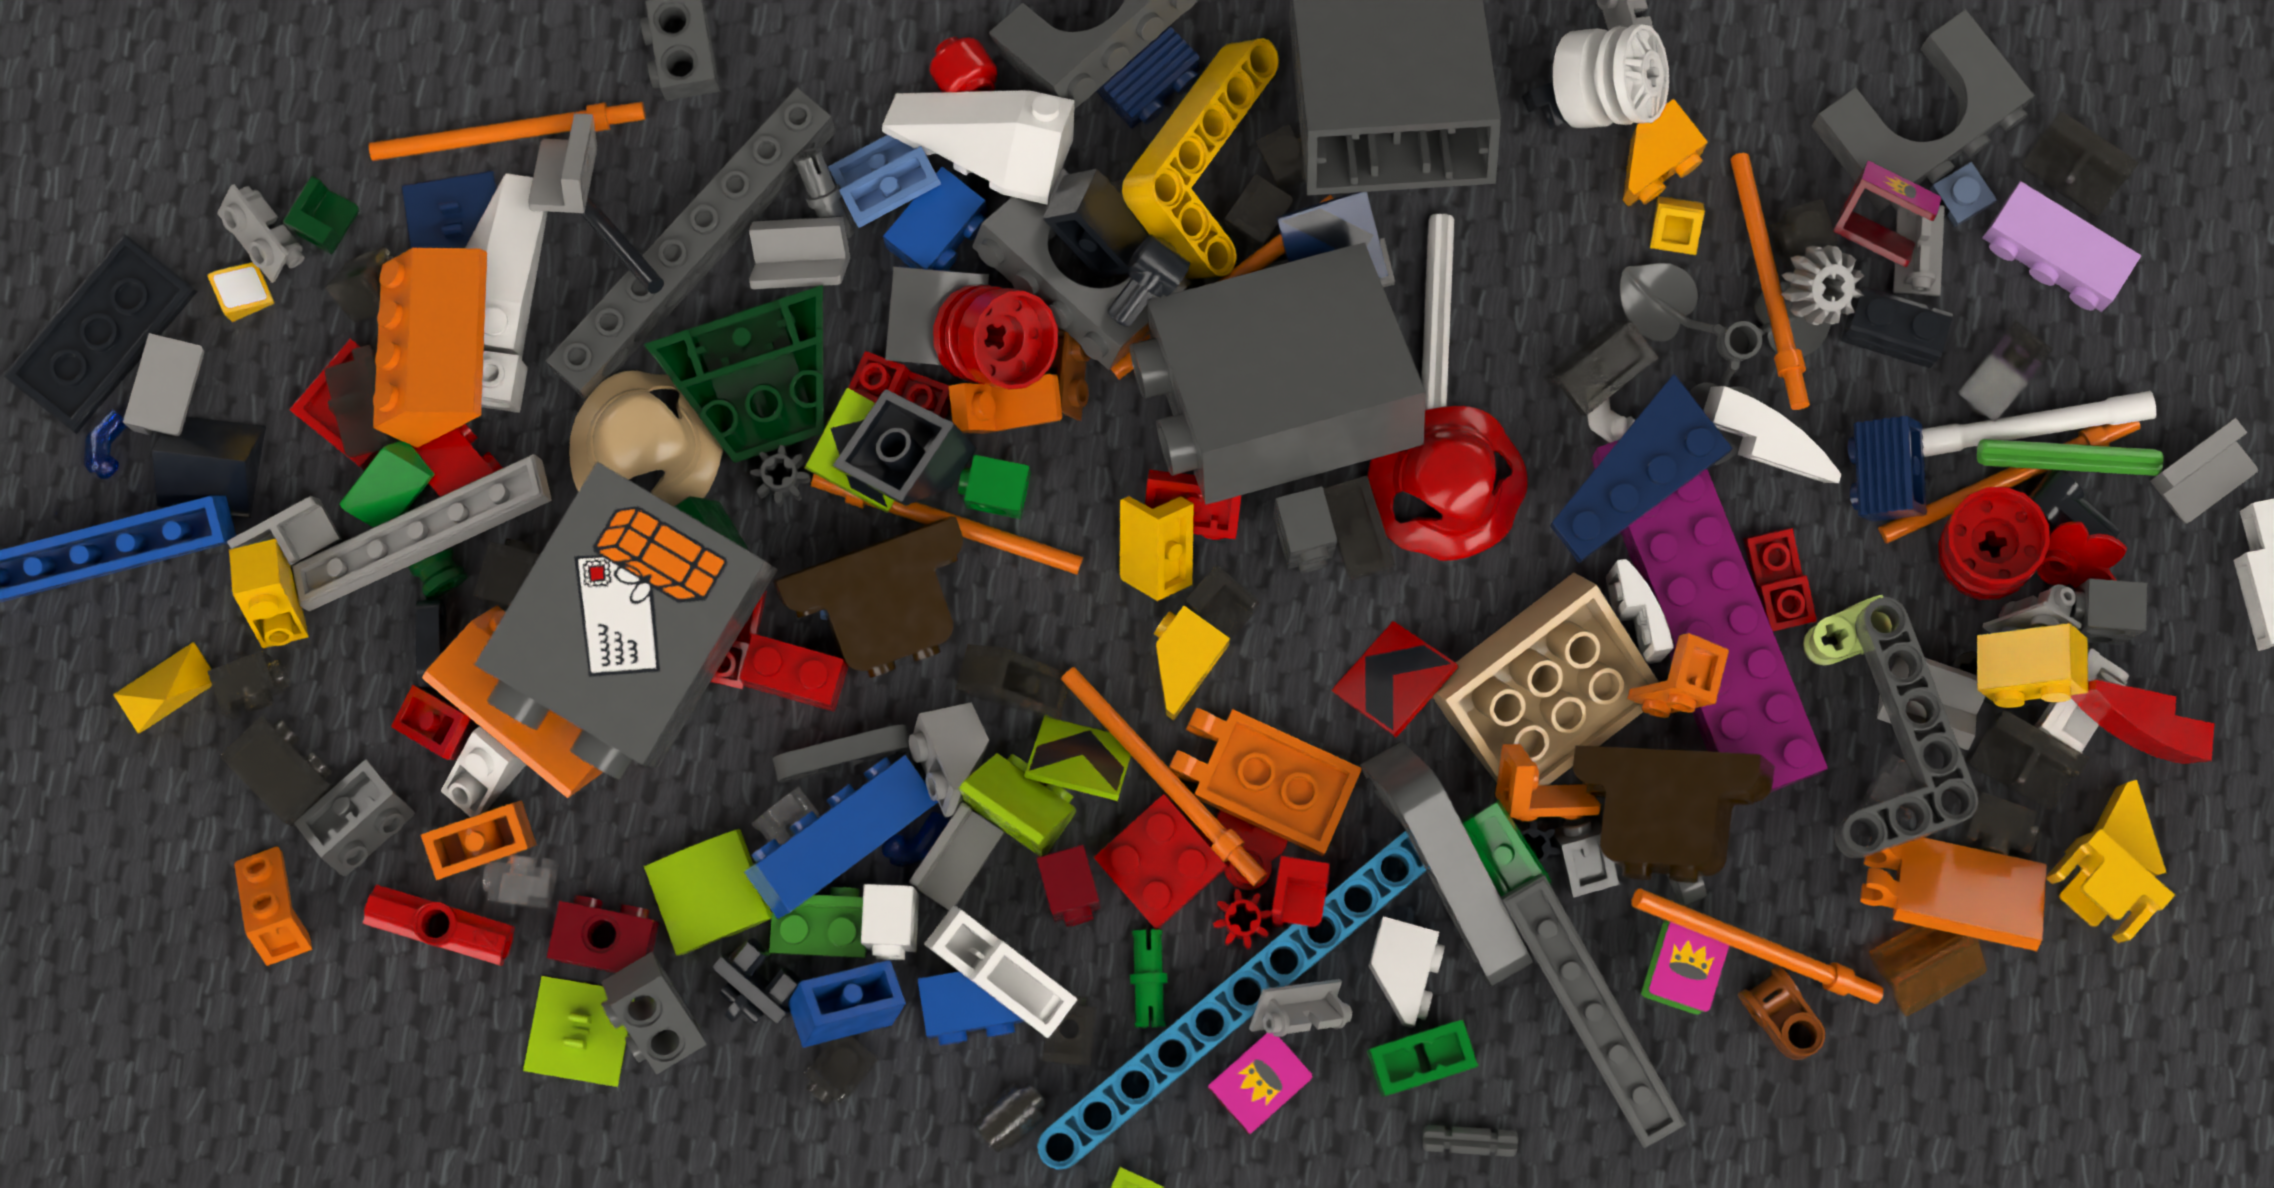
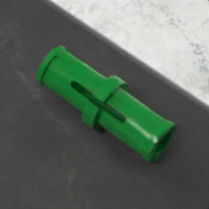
M1151 929L1149 931V950L1146 947V930L1132 931L1134 974H1130V985H1135V1028L1149 1027V1007L1151 1008L1152 1028L1166 1027V1022H1164L1163 984L1168 983L1167 973H1163L1162 969L1163 930Z

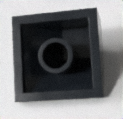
M885 389L833 466L838 471L907 506L951 488L977 448L954 423Z

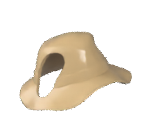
M641 371L620 372L601 382L589 395L578 412L570 435V466L578 491L596 462L601 463L628 480L651 471L663 470L665 473L652 489L651 494L673 507L688 496L704 499L714 482L723 453L722 446L702 422L683 394L677 389L668 375L650 374ZM656 389L678 391L680 395L676 409L679 418L673 414L665 403L650 392Z

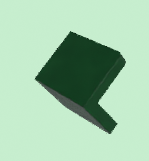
M311 176L283 223L293 234L333 255L359 213V207L328 190L320 179Z

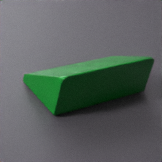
M399 441L387 445L379 451L339 505L349 514L374 528L403 515L435 474L410 444Z

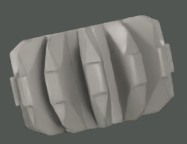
M1827 245L1823 248L1817 246L1806 247L1805 257L1798 255L1791 257L1795 267L1794 272L1782 274L1786 281L1791 282V286L1781 294L1786 300L1793 301L1789 311L1795 316H1804L1807 323L1814 325L1822 324L1823 321L1828 324L1839 323L1841 313L1847 315L1855 313L1850 301L1852 297L1859 298L1864 296L1859 289L1855 288V283L1862 279L1864 275L1861 271L1853 269L1856 259L1852 255L1842 253L1839 247Z

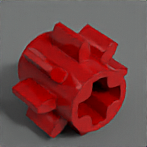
M1236 889L1234 893L1235 902L1230 906L1223 901H1218L1217 907L1226 914L1225 919L1215 921L1213 927L1217 929L1226 927L1229 933L1225 940L1226 946L1230 945L1235 938L1243 939L1244 947L1246 950H1249L1252 943L1250 937L1255 933L1262 938L1268 937L1269 933L1260 926L1261 920L1270 918L1272 911L1265 910L1260 912L1257 904L1261 894L1257 893L1254 895L1251 901L1242 900L1240 890ZM1244 907L1246 914H1255L1256 920L1250 922L1249 931L1241 932V928L1237 924H1230L1229 919L1235 917L1236 908Z

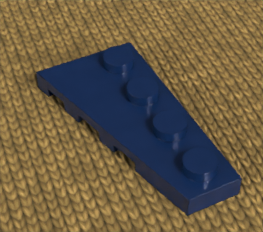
M1673 374L1552 521L1550 527L1577 562L1580 563L1730 453L1733 448L1676 375Z

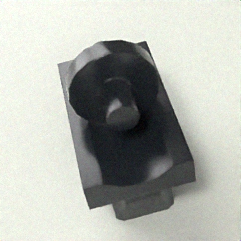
M755 938L747 940L735 951L721 956L712 967L729 982L719 993L732 1004L725 1013V1017L733 1023L743 1014L756 1025L765 1013L776 1024H779L785 1017L788 1019L791 1016L788 1002L798 984L804 980L786 967L782 968L771 982L763 977L758 970L771 954Z

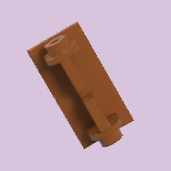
M1058 328V348L1050 368H1057L1056 375L1059 380L1062 413L1075 420L1082 421V409L1086 406L1089 398V389L1085 381L1086 362L1091 358L1069 333Z

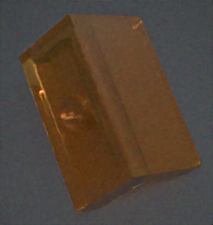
M1919 925L1908 929L1869 951L1875 968L1892 986L1899 1010L1904 1016H1910L1980 977L1987 971L1978 938Z

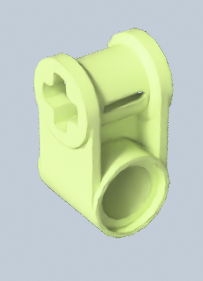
M1878 595L1852 605L1842 612L1824 618L1817 625L1810 628L1803 640L1804 653L1809 660L1815 664L1826 666L1860 653L1864 655L1856 634V619L1866 606L1878 598H1883V595ZM1872 612L1871 624L1874 629L1881 633H1890L1892 625L1889 617L1881 612ZM1825 635L1826 637L1835 636L1838 644L1834 647L1832 644L1824 646L1821 638Z

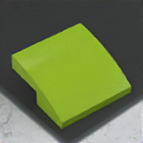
M740 829L698 843L644 866L676 956L687 954L721 938L736 935L772 919L769 906L744 873V871L753 866V862Z

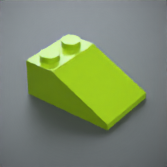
M996 753L965 779L958 788L963 800L975 812L1040 857L1046 856L1076 814V808L1069 804L1073 796L1062 787L1051 784L1045 787L1038 781L1024 778L1028 765L1025 761L1012 753L1007 760Z

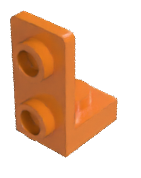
M1046 374L1039 381L1022 389L1008 390L988 384L973 383L949 386L952 423L962 433H992L1056 422L1062 419L1059 380L1056 374Z
M1690 633L1679 635L1668 680L1632 688L1629 690L1627 699L1641 704V710L1644 713L1661 718H1668L1670 713L1679 711L1691 713L1695 711V708L1716 704L1729 650Z
M1502 744L1495 796L1501 801L1511 818L1533 821L1538 817L1560 816L1565 819L1576 820L1585 815L1600 814L1601 804L1594 795L1586 793L1587 785L1538 786L1539 771L1537 764L1531 760L1522 745Z
M274 847L236 861L234 866L245 934L266 966L312 950L309 933L292 908L284 856L280 848Z

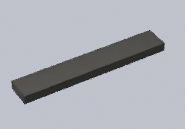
M1541 873L1501 896L1502 902L1642 1147L1645 1149L1685 1126L1686 1123L1545 875Z

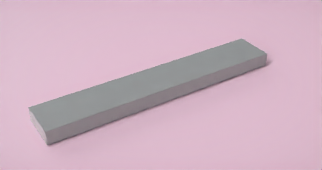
M534 454L292 565L300 607L307 611L314 610L552 501L542 459Z

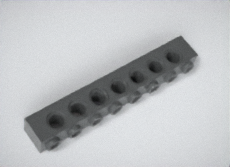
M796 88L642 255L664 280L663 288L658 293H649L631 271L628 270L546 359L552 371L583 399L587 400L601 382L614 375L743 235L752 222L765 211L798 175L799 170L793 158L799 153L802 154L803 158H806L803 151L815 147L822 148L836 133L832 116L799 88Z

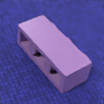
M2021 181L2010 193L1982 237L1991 243L1989 246L1990 250L2000 258L2008 261L2017 259L2031 268L2029 273L2037 281L2049 286L2057 284L2071 293L2069 297L2076 305L2086 310H2094L2096 308L2101 312L2113 302L2142 256Z

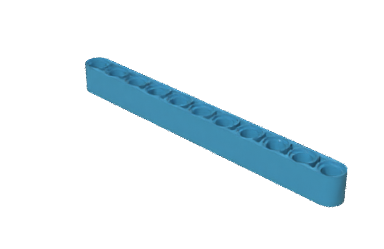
M1406 831L1325 897L1322 919H1326L1333 927L1334 935L1331 941L1323 944L1316 943L1308 936L1307 926L1295 924L1290 926L1047 1128L1040 1136L1038 1142V1153L1042 1161L1049 1167L1058 1170L1068 1169L1075 1165L1254 1016L1258 1001L1253 1005L1245 1006L1238 1003L1233 996V987L1238 981L1244 979L1254 981L1260 989V995L1262 989L1290 986L1422 876L1426 869ZM1393 857L1400 859L1406 866L1407 874L1405 879L1400 882H1391L1384 878L1381 873L1383 860ZM1351 888H1360L1367 892L1370 897L1369 909L1362 913L1350 911L1344 903L1346 891ZM1287 949L1294 953L1297 959L1296 969L1292 973L1285 975L1274 971L1270 965V956L1274 951ZM1205 1010L1216 1011L1223 1019V1029L1215 1036H1204L1196 1028V1017ZM1167 1041L1181 1043L1187 1055L1183 1064L1175 1068L1166 1067L1162 1064L1158 1057L1159 1048ZM1137 1071L1143 1073L1149 1081L1148 1092L1139 1099L1128 1098L1121 1090L1122 1079L1130 1072ZM1093 1103H1104L1111 1110V1122L1102 1130L1090 1129L1084 1122L1085 1110ZM1063 1133L1070 1136L1073 1140L1074 1151L1069 1159L1057 1162L1049 1157L1046 1146L1048 1140L1053 1135Z

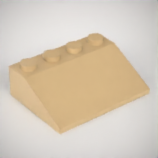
M1572 573L1456 662L1459 668L1436 692L1433 699L1450 724L1496 782L1498 779L1502 744H1521L1531 760L1537 764L1539 771L1538 786L1549 785L1573 767L1576 745L1600 746L1643 713L1641 704L1627 699L1629 690L1658 683V680L1598 586L1582 576Z

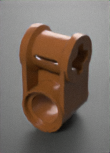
M1776 965L1771 969V976L1750 991L1747 989L1738 992V996L1750 1015L1766 1031L1779 1051L1793 1060H1802L1813 1055L1823 1046L1825 1029L1821 1021L1803 999L1800 990L1783 968ZM1778 991L1777 996L1767 1003L1763 1002V999L1769 994ZM1792 1024H1801L1809 1030L1811 1043L1807 1049H1799L1791 1044L1788 1038V1031Z

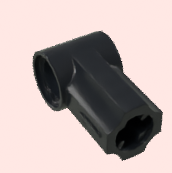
M2050 470L2027 495L2040 506L2049 524V531H2053L2057 526L2066 522H2082L2086 526L2089 535L2100 533L2117 538L2121 532L2083 498L2084 492L2079 484L2061 470Z

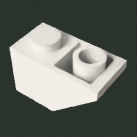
M479 726L471 733L441 792L466 814L473 817L484 813L527 764Z
M1383 917L1380 920L1369 968L1401 1024L1413 1028L1417 1018L1426 1020L1433 993L1425 990L1429 971L1438 973L1445 946L1437 944L1438 931Z

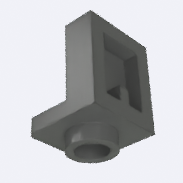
M1583 816L1576 820L1568 819L1563 822L1562 827L1554 829L1555 833L1552 836V840L1561 850L1560 856L1567 887L1573 898L1619 885L1614 862L1608 859L1601 850L1602 825L1596 818Z

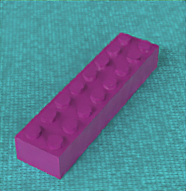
M1619 440L1597 447L1591 458L1595 469ZM1705 470L1622 531L1621 535L1635 569L1650 587L1664 614L1674 647L1669 652L1671 661L1673 660L1679 635L1687 633L1729 650L1716 704L1698 707L1692 712L1707 751L1763 755L1775 766L1771 790L1773 792L1817 776L1828 769L1709 472Z

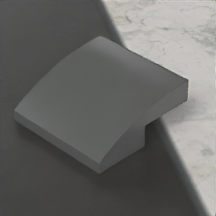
M894 266L885 360L942 365L933 344V326L939 308L951 293L966 285H989L990 274Z

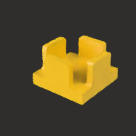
M2102 829L2076 838L2065 850L2064 853L2066 854L2046 876L2050 883L2055 884L2063 881L2077 865L2080 866L2079 873L2063 889L2059 897L2092 927L2098 926L2107 915L2113 920H2119L2130 910L2132 913L2111 936L2118 943L2131 940L2156 911L2163 910L2175 896L2174 893Z

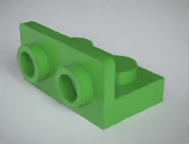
M832 887L830 896L813 895L793 911L779 919L772 912L769 952L771 954L866 959L867 948L861 943L864 897H859V889Z

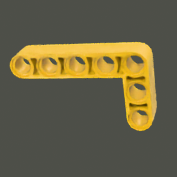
M1260 38L1236 42L1222 47L1123 181V199L1149 235L1152 234L1156 238H1164L1176 248L1178 254L1191 262L1184 276L1185 278L1200 279L1226 276L1233 270L1236 264L1237 255L1234 244L1192 190V187L1275 75L1279 63L1278 52L1275 46L1267 39Z

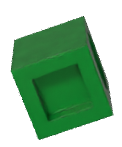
M974 455L971 468L964 467L961 472L958 494L965 495L964 502L967 509L1021 519L1031 476L1030 467L1028 465Z

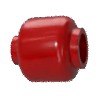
M950 37L937 46L935 50L936 55L931 61L929 70L941 92H982L995 90L998 71L981 42L971 37L960 39L958 37Z

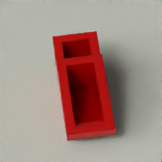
M2100 680L2088 681V693L2071 695V699L2085 714L2107 732L2131 747L2156 758L2180 764L2212 761L2215 723L2176 716L2177 696Z

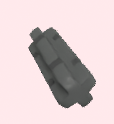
M1427 1125L1423 1129L1422 1146L1425 1151L1443 1152L1444 1149H1449V1153L1489 1155L1490 1152H1495V1156L1513 1157L1518 1149V1135L1514 1130L1498 1129L1496 1133H1492L1491 1129L1452 1126L1450 1130H1447L1445 1126Z

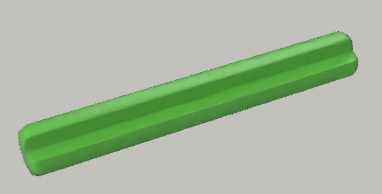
M1991 439L1980 440L1977 447L1978 463L1984 466L2157 476L2162 472L2164 460L2161 451L2142 448Z

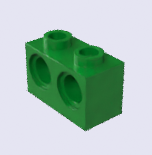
M1463 1019L1366 1051L1381 1098L1478 1067Z

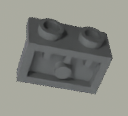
M365 759L297 819L294 824L322 860L342 876H347L356 867L364 863L367 857L389 837L396 834L414 816L415 812L397 795L379 771Z

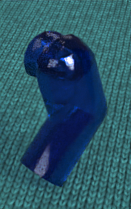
M113 408L89 432L85 439L84 465L89 473L95 472L100 479H108L117 471L119 463L110 455L111 444L128 427L123 423L124 418Z
M931 812L915 837L904 840L903 836L895 834L885 841L882 845L883 855L890 858V864L899 867L924 860L949 823V820L939 813Z

